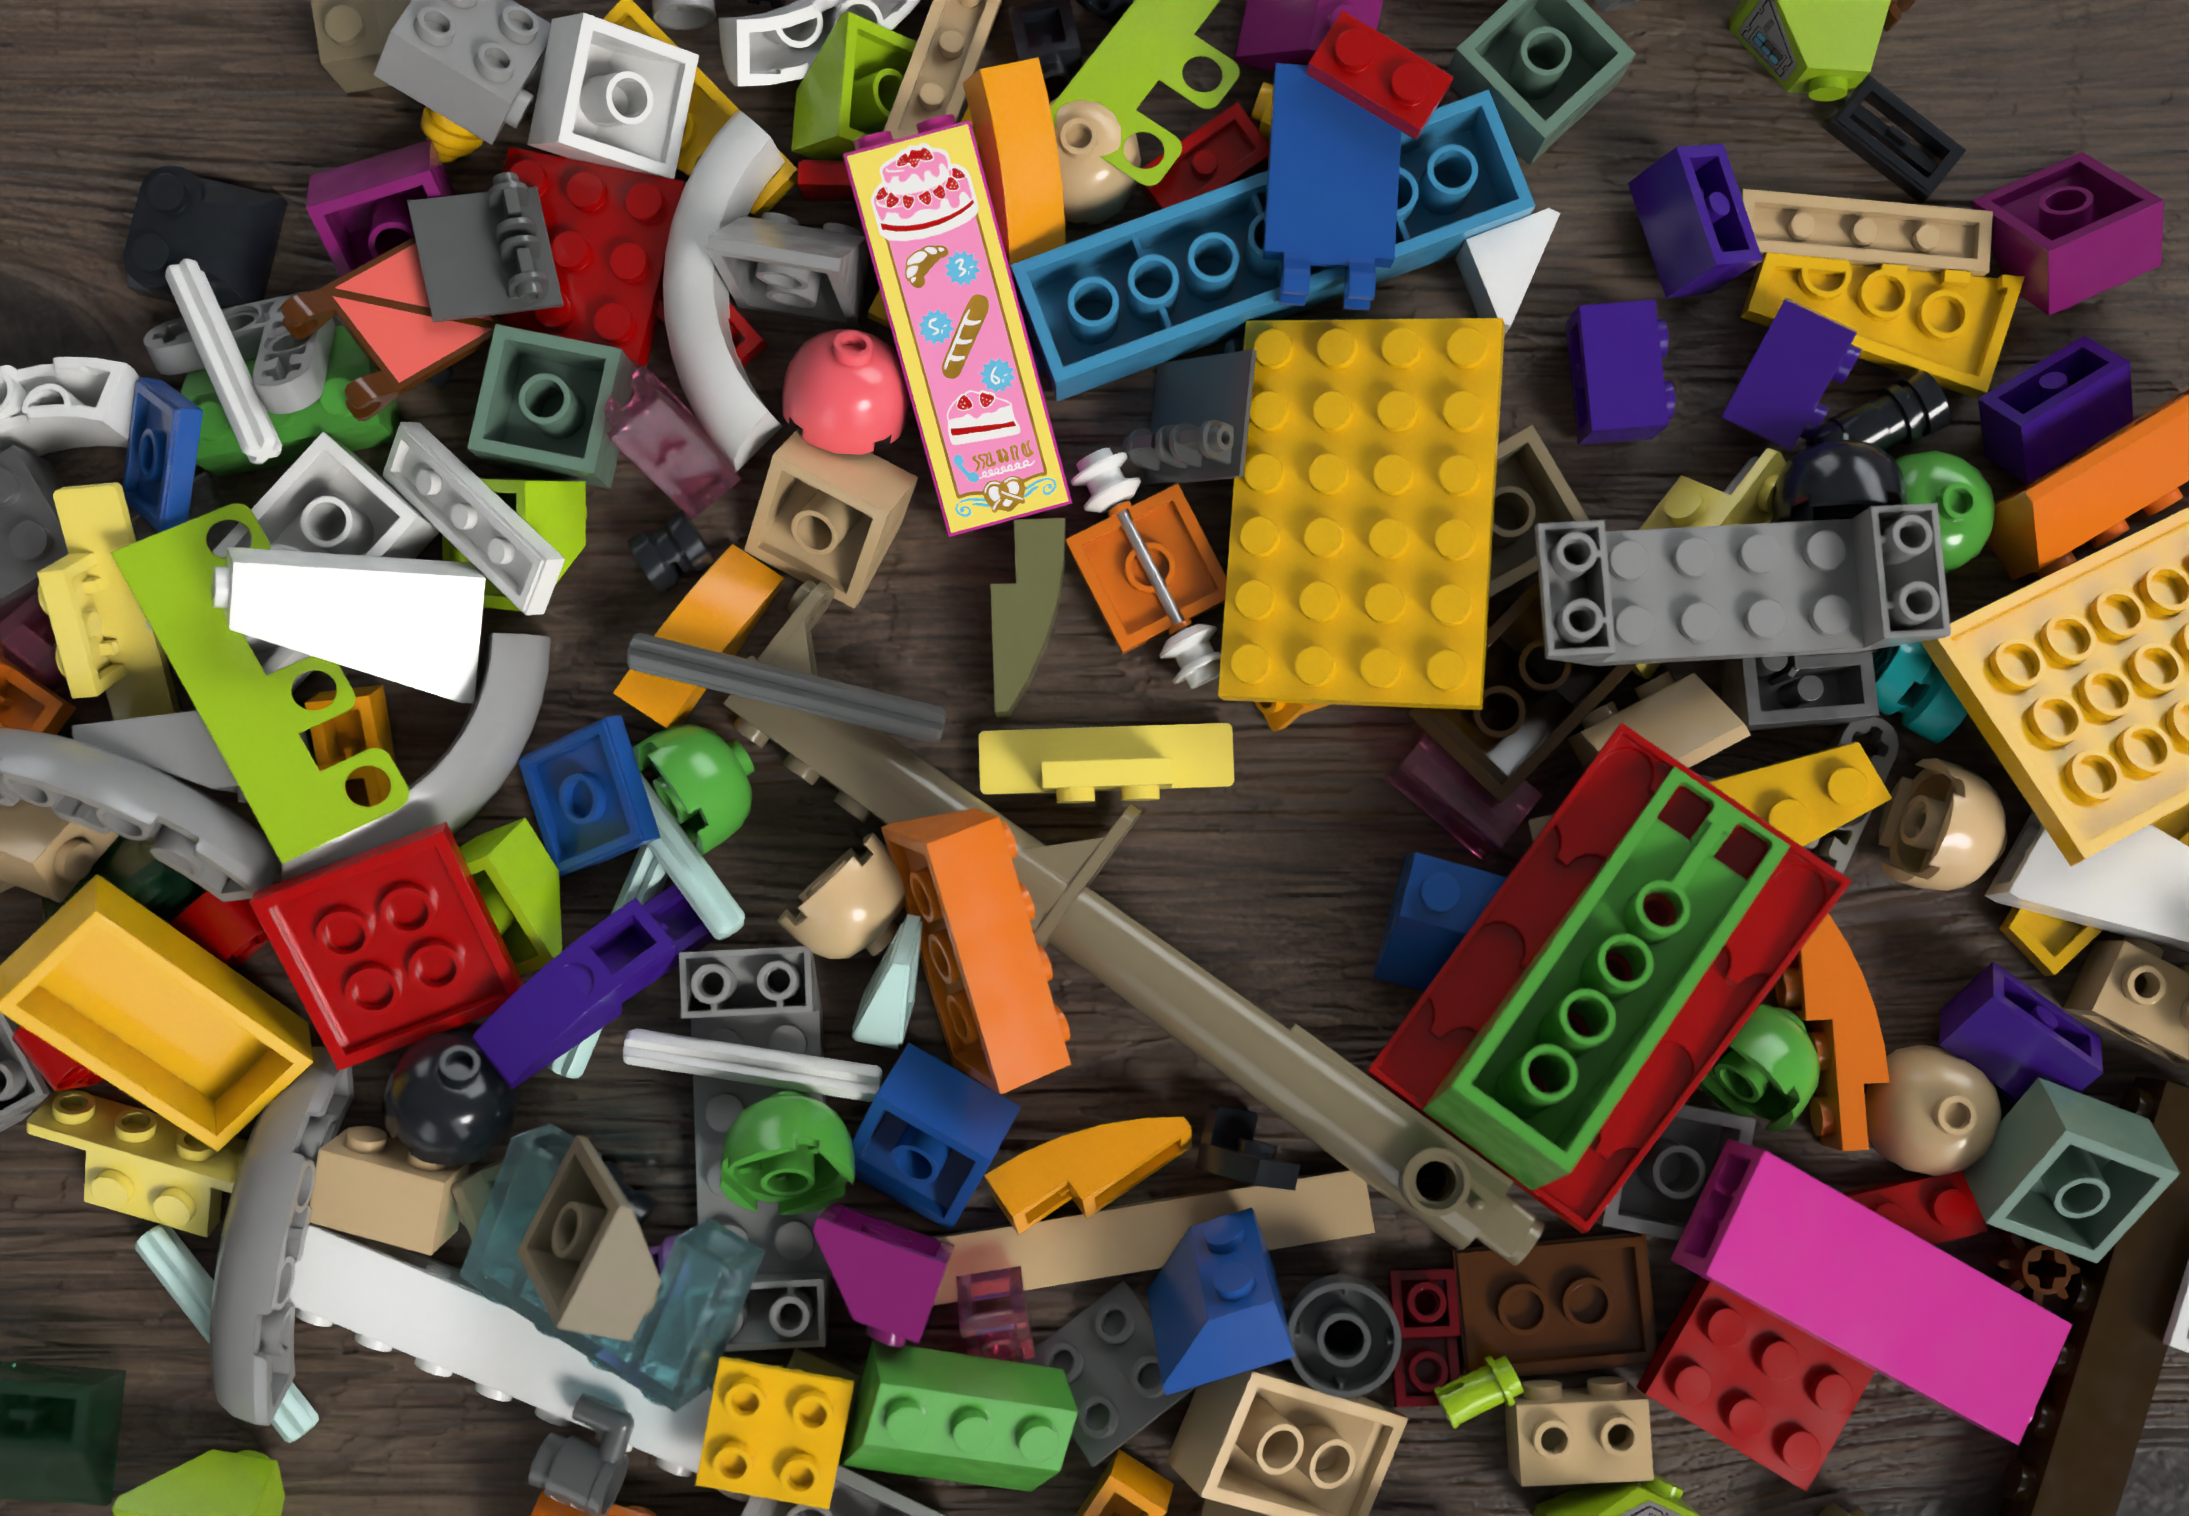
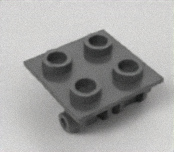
M505 172L493 177L494 186L489 189V192L407 201L433 323L563 306L537 186L527 187L526 184L519 182V177L516 173Z
M1251 349L1170 361L1157 365L1150 430L1146 428L1133 430L1124 439L1122 444V452H1126L1128 455L1127 460L1146 469L1144 485L1158 486L1242 478L1244 476L1256 360L1255 350Z
M1125 1279L1022 1358L1025 1364L1064 1370L1078 1410L1071 1435L1092 1467L1099 1464L1196 1388H1189L1170 1395L1165 1394L1161 1382L1151 1316Z

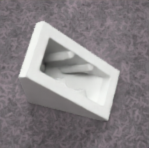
M1550 208L1466 239L1455 258L1478 317L1503 318L1505 334L1512 325L1560 215L1559 212Z

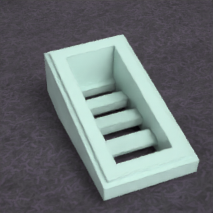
M907 914L866 986L852 1027V1038L855 1041L897 1050L899 1045L902 1046L915 1003L923 922L920 921L921 916Z

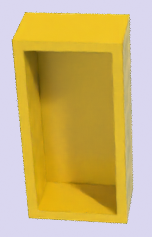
M98 874L0 965L1 1013L217 1152L313 1063L310 1031L307 1021Z

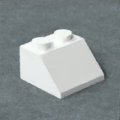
M586 13L552 19L527 145L574 160L674 179L699 55Z

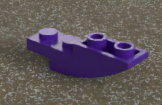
M675 884L643 905L637 898H634L573 942L521 986L472 1035L473 1042L508 1086L514 1089L622 1015L623 1002L679 965V952H698L716 938L713 937Z

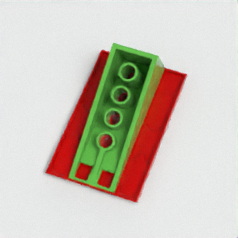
M1621 722L1365 1074L1514 1181L1515 1185L1558 1214L1560 1218L1582 1234L1586 1233L1591 1229L1799 953L1852 880Z

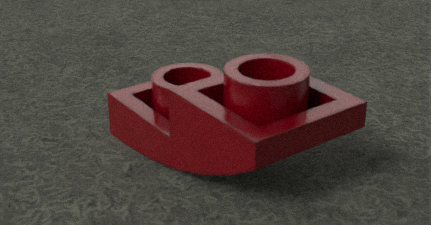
M1455 1269L1390 1271L1389 1302L1396 1314L1401 1331V1352L1396 1367L1391 1373L1394 1408L1440 1406L1434 1388L1442 1387L1460 1378L1457 1337L1461 1335Z

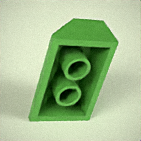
M343 325L336 326L324 390L320 398L312 405L293 413L274 414L267 410L281 441L282 449L278 457L268 458L263 464L250 462L247 455L242 452L206 369L188 372L180 392L203 410L196 465L219 477L294 463L322 432L336 439L351 451L392 444L400 425L397 400L395 398L382 411L366 421H358L347 409L346 386L357 378L376 373L378 370ZM257 358L244 360L251 377Z
M872 1340L841 1451L840 1465L843 1467L1032 1492L1060 1472L1078 1410L1063 1369L906 1345L897 1347Z

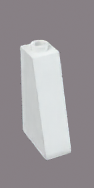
M227 547L226 567H214L212 576V606L223 608V613L230 630L453 701L474 703L486 578L472 563Z
M2032 811L1985 894L1987 898L1996 903L2132 938L2144 939L2155 944L2189 952V846L2151 824L2071 867L2034 811Z

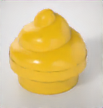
M427 106L424 108L420 126L427 136L426 140H432L441 163H450L459 157L468 156L482 145L483 139Z

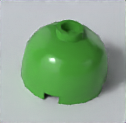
M1936 450L1901 456L1895 459V462L1902 470L1908 505L1937 503L1944 572L1945 575L1952 573L1977 556L1991 535L1995 515L1992 490L1981 472L1959 456Z
M695 724L674 725L669 729L655 733L633 747L639 771L641 772L650 767L655 778L653 780V790L692 843L697 841L696 848L701 855L722 844L742 826L751 809L752 789L747 775L754 772V765L746 750L736 739L725 743L716 732Z
M1760 1003L1699 1086L1714 1102L1726 1111L1747 1117L1755 1114L1763 1119L1771 1120L1764 1130L1773 1132L1786 1130L1803 1112L1818 1086L1820 1074L1819 1059L1814 1044L1806 1033L1805 1025L1794 1013L1784 1008H1774Z
M777 1092L750 1105L733 1120L726 1132L720 1162V1188L728 1200L744 1209L757 1212V1200L778 1203V1214L794 1215L818 1211L839 1202L846 1196L845 1184L848 1181L852 1185L854 1183V1150L851 1136L836 1111L814 1098L806 1097L799 1092Z

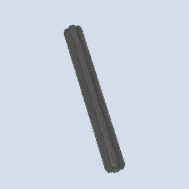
M643 633L633 635L627 650L626 662L628 667L634 671L932 744L939 743L946 723V710L941 706Z

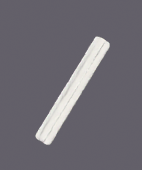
M189 258L183 259L179 264L169 265L166 269L165 278L242 452L247 455L250 462L255 464H263L268 458L278 457L282 449L281 441L253 383V379L205 273L200 270L195 260Z
M637 1028L628 1031L623 1047V1061L628 1065L866 1102L874 1100L882 1083V1069L876 1065Z

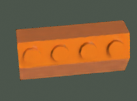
M2189 389L2167 400L2031 483L1994 503L1993 528L1987 541L2012 580L2035 571L2040 579L2055 573L2077 561L2072 550L2085 542L2090 541L2092 546L2097 548L2127 532L2130 527L2125 518L2140 509L2148 517L2184 497L2178 487L2189 481Z
M974 808L899 821L882 826L881 829L889 855L900 873L905 889L907 914L921 916L920 921L923 922L920 958L953 1066L1001 1095L1071 1065L1065 1044L1066 1041L1070 1040L1069 1025L1062 1010L1053 1003L1048 986V981H1051L1053 978L1052 966L1045 950L1041 945L1036 944L1030 923V920L1035 918V908L1027 888L1021 882H1018L1012 861L1017 856V845L1007 823L1001 820L998 815Z

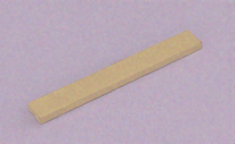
M1348 1168L1298 1176L1295 1191L1247 1184L1103 1208L1088 1219L1085 1218L1082 1212L1047 1217L1020 1235L1017 1234L1010 1223L931 1236L932 1238L955 1245L934 1305L1162 1268L1190 1226L1253 1207L1268 1250L1375 1233L1367 1182Z

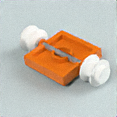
M1109 447L1095 451L1076 464L1080 473L1072 478L1071 484L1072 486H1087L1092 495L1083 506L1085 511L1107 512L1109 518L1065 539V544L1121 654L1123 655L1168 632L1172 637L1166 641L1159 656L1161 659H1176L1181 670L1172 680L1173 683L1176 684L1186 680L1191 689L1199 687L1220 676L1221 652H1214L1209 642L1217 631L1216 626L1205 624L1192 626L1191 620L1225 604L1227 577L1178 483L1132 506L1129 500L1134 497L1141 480L1138 477H1124L1120 467L1127 460V453L1122 452L1113 455Z

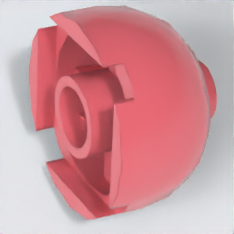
M835 329L821 332L807 340L796 351L790 361L783 382V417L788 425L791 418L796 425L802 428L801 438L810 445L836 454L861 455L873 452L875 442L885 440L890 435L891 444L900 437L907 423L910 395L900 359L894 348L879 337L854 329Z

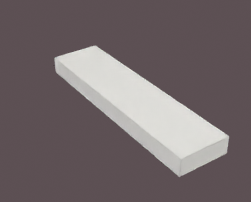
M400 422L382 477L525 615L544 614L565 558L420 422Z

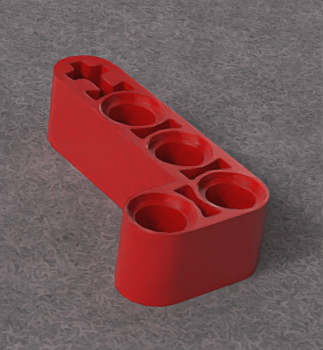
M208 891L169 923L173 928L233 970L237 969L269 941L249 903L251 899L222 902ZM20 1026L12 1036L14 1043L55 1091L88 1087L104 1080V1078L23 1026Z

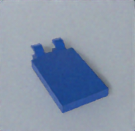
M1276 63L1273 75L1262 259L1281 260L1279 305L1305 306L1306 296L1309 295L1311 265L1346 268L1343 309L1369 311L1370 300H1374L1375 267L1391 268L1395 259L1401 131L1307 75L1308 65Z

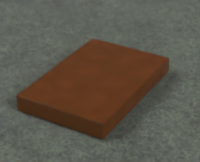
M1624 1230L1539 1238L1529 1254L1516 1266H1513L1484 1244H1471L1462 1250L1449 1246L1451 1269H1455L1461 1335L1458 1336L1462 1376L1486 1365L1484 1358L1489 1355L1494 1360L1505 1355L1517 1376L1645 1365L1650 1364L1656 1354L1658 1344L1646 1234Z

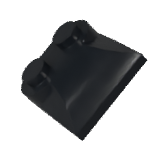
M168 165L155 169L147 175L141 184L124 249L123 258L128 288L141 296L176 303L165 278L166 269L169 265L179 264L183 259L189 258L195 260L200 270L205 273L221 309L264 300L288 201L283 197L196 177L189 170L180 166Z

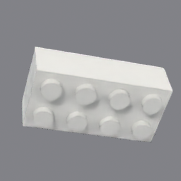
M325 432L319 435L251 509L270 542V550L416 559L439 534V531L398 491L353 451ZM239 522L212 552L221 558H226L227 547L250 548L252 536L249 529ZM147 621L145 625H147L153 631L149 622ZM243 634L266 675L311 656ZM312 671L304 672L294 680L291 693L296 690Z

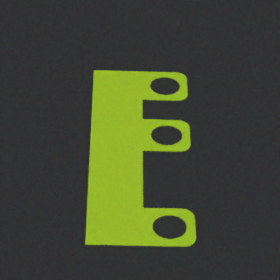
M1135 0L1050 107L1054 127H1057L1056 117L1058 109L1064 104L1078 100L1100 103L1114 113L1121 127V144L1118 150L1100 157L1142 185L1153 186L1159 183L1180 156L1182 144L1175 135L1136 109L1158 81H1161L1203 109L1216 107L1239 77V67L1235 61L1194 35L1220 0ZM1201 56L1215 61L1222 71L1220 85L1210 92H1199L1190 88L1182 75L1183 67L1188 60ZM1146 132L1156 136L1164 147L1162 161L1157 166L1149 169H1142L1132 165L1124 154V144L1131 135Z
M234 503L110 553L278 858L284 864L402 808L408 802L410 792L391 756L380 748L365 750L319 771L299 733L344 714L354 706L356 701L355 693L339 664L311 655L266 675L243 633L230 630L223 613V608L212 606L214 567H226V558L215 555L207 545V533L213 525L224 520L238 521L244 524L251 533L252 543L250 549H271L270 542L252 510L246 505ZM316 670L331 676L337 687L334 701L321 710H307L300 707L294 701L291 693L292 684L300 674ZM362 766H374L387 774L390 779L391 789L389 795L382 803L376 806L364 807L355 804L349 799L346 794L345 783L347 777L355 769Z

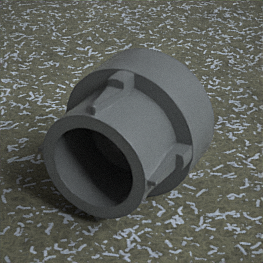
M1337 1272L1335 1275L1322 1277L1307 1285L1297 1295L1290 1307L1287 1323L1295 1352V1357L1290 1358L1301 1378L1319 1392L1341 1398L1364 1395L1383 1384L1396 1367L1401 1352L1400 1326L1387 1297L1369 1281L1353 1276L1349 1272ZM1350 1320L1356 1323L1362 1330L1359 1342L1353 1348L1344 1351L1330 1347L1325 1342L1324 1335L1327 1328L1333 1322Z

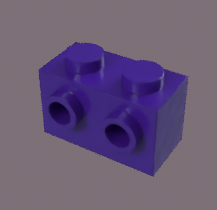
M1724 144L1675 147L1628 183L1666 298L1713 293L1763 261Z
M1785 298L1727 405L1722 418L1791 451L1799 437L1811 442L1829 410V407L1819 403L1831 379L1843 384L1862 351L1861 348L1851 344L1857 331L1793 300Z
M1655 299L1579 305L1565 323L1578 445L1653 439L1669 425L1668 419H1672L1675 411L1674 388L1671 381H1664L1662 357L1666 356L1668 350V329L1664 319H1657Z
M2084 335L1978 398L1985 457L2024 483L2029 484L2134 420L2130 361Z
M1995 962L1987 966L1940 1009L1939 1045L1957 1058L1964 1059L1981 1070L1991 1082L1996 1084L2001 1094L2013 1104L2019 1101L2038 1077L2080 1093L2103 1074L2100 1036Z

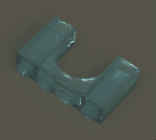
M547 1123L511 1138L459 1276L479 1288L483 1296L488 1300L500 1305H506L533 1322L535 1328L542 1334L558 1338L585 1355L594 1367L606 1372H612L641 1391L648 1401L659 1406H665L676 1412L710 1387L718 1367L719 1358L724 1353L765 1251L714 1220L708 1219L676 1237L660 1276L661 1284L658 1288L655 1305L650 1313L643 1317L631 1342L558 1329L516 1252L575 1137L555 1125ZM597 1151L598 1155L601 1158L602 1153Z

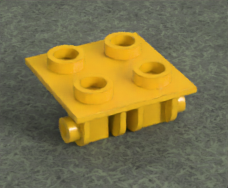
M720 1356L695 1485L829 1509L855 1381L842 1379V1377L837 1376L830 1377L803 1372L799 1369H787L778 1365L771 1366L744 1361L740 1358L734 1359Z

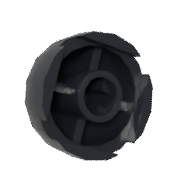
M1832 433L1821 436L1815 441V445L1798 452L1782 468L1773 490V523L1852 519L1872 506L1908 505L1902 470L1891 455L1871 443L1856 440L1855 436L1851 434Z
M455 1029L425 1037L409 1045L394 1063L389 1073L382 1103L386 1130L394 1140L397 1135L402 1143L411 1147L410 1154L422 1162L444 1166L476 1162L488 1155L489 1149L498 1144L502 1138L504 1141L512 1130L520 1097L519 1085L514 1089L508 1086L473 1042L472 1035L474 1032Z

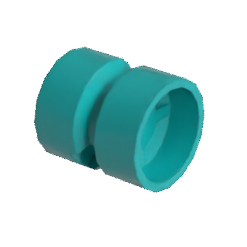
M1921 642L1879 648L1873 654L1878 711L1887 716L1900 712L1901 724L1932 744H1936L1948 737L1968 714Z

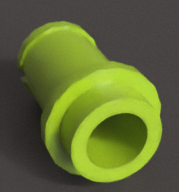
M1489 1355L1484 1358L1486 1365L1442 1387L1434 1388L1438 1402L1453 1429L1459 1427V1424L1503 1402L1508 1407L1515 1405L1514 1397L1524 1393L1520 1380L1505 1355L1496 1360Z

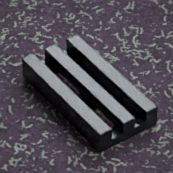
M1869 74L1824 127L1827 132L1920 204L1933 193L1966 152V149ZM1865 100L1941 159V162L1939 164L1934 162L1912 145L1908 136L1895 126L1889 127L1863 107L1861 102Z

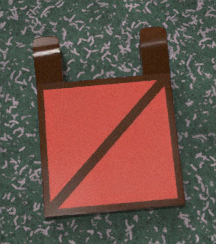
M415 237L320 289L300 293L287 299L281 306L282 314L284 315V327L297 340H303L314 334L332 317L336 316L378 370L376 373L357 378L345 388L346 407L358 421H366L372 418L399 395L491 343L495 324L505 326L497 315L433 323Z

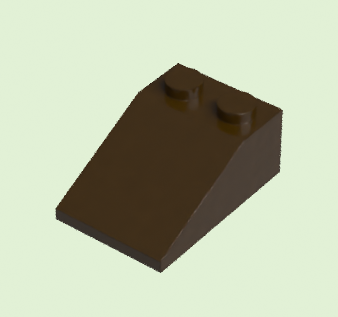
M1538 576L1487 627L1482 710L1412 707L1406 715L1499 804H1502L1637 664L1592 666L1545 659Z

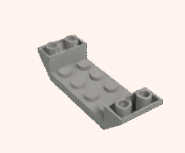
M1937 503L1872 506L1852 519L1625 531H1605L1604 520L1539 523L1535 526L1545 659L1592 666L1853 653L1946 638L1951 635Z
M799 946L679 952L681 1018H691V1037L824 1057L822 1004L814 956L809 948ZM693 1075L700 1278L690 1285L693 1353L823 1347L827 1345L832 1272L813 1233L817 1217L827 1207L818 1211L786 1215L778 1214V1203L757 1200L756 1212L744 1209L728 1200L720 1188L722 1151L726 1132L733 1120L745 1108L762 1099L770 1097L777 1092L795 1090ZM795 1091L826 1105V1095Z

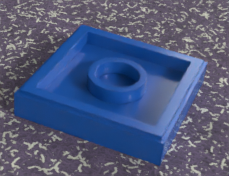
M139 377L135 384L122 488L126 503L160 533L188 521L203 410L163 380Z
M622 715L605 717L519 757L518 763L546 851L559 870V878L573 875L661 838Z

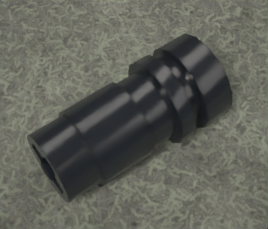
M1921 370L1898 381L1897 385L1893 383L1879 390L1878 398L1872 401L1866 400L1827 419V422L1820 425L1811 442L1805 440L1806 446L1815 445V441L1819 437L1827 434L1848 433L1855 436L1856 440L1871 443L1886 452L1894 444L1900 442L1907 446L1921 439V435L1926 437L1949 426L1951 420L1950 409L1939 384L1928 372Z

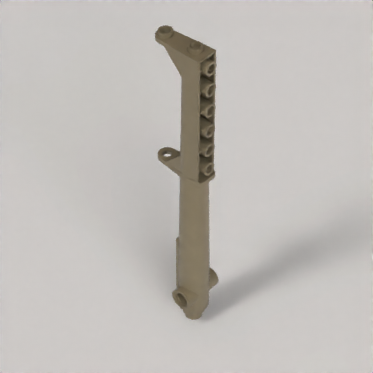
M811 580L804 582L789 602L787 610L792 613L791 617L758 659L753 655L747 659L818 676L812 629L830 605L835 590L825 582H821L818 585ZM732 694L725 700L723 704L738 716L731 727L761 749L770 739L789 754L782 764L813 786L819 777L839 790L833 801L862 823L867 820L870 814L888 825L899 821L974 808L1000 816V819L1005 821L1011 829L1016 841L1017 856L1012 861L1018 882H1021L1027 888L1034 904L1035 918L1030 920L1036 944L1041 945L1043 949L1048 943L1053 945L1456 1249L1462 1250L1466 1248L1476 1238L1513 1266L1518 1265L1532 1250L1542 1234L1545 1223L1507 1195L1514 1181L1299 1025L1294 1023L1286 1028L1089 888L1142 813L1136 806L1130 804L1106 837L1046 846L883 731ZM1433 1161L1438 1169V1182L1433 1190L1420 1195L1416 1187V1175L1424 1164Z

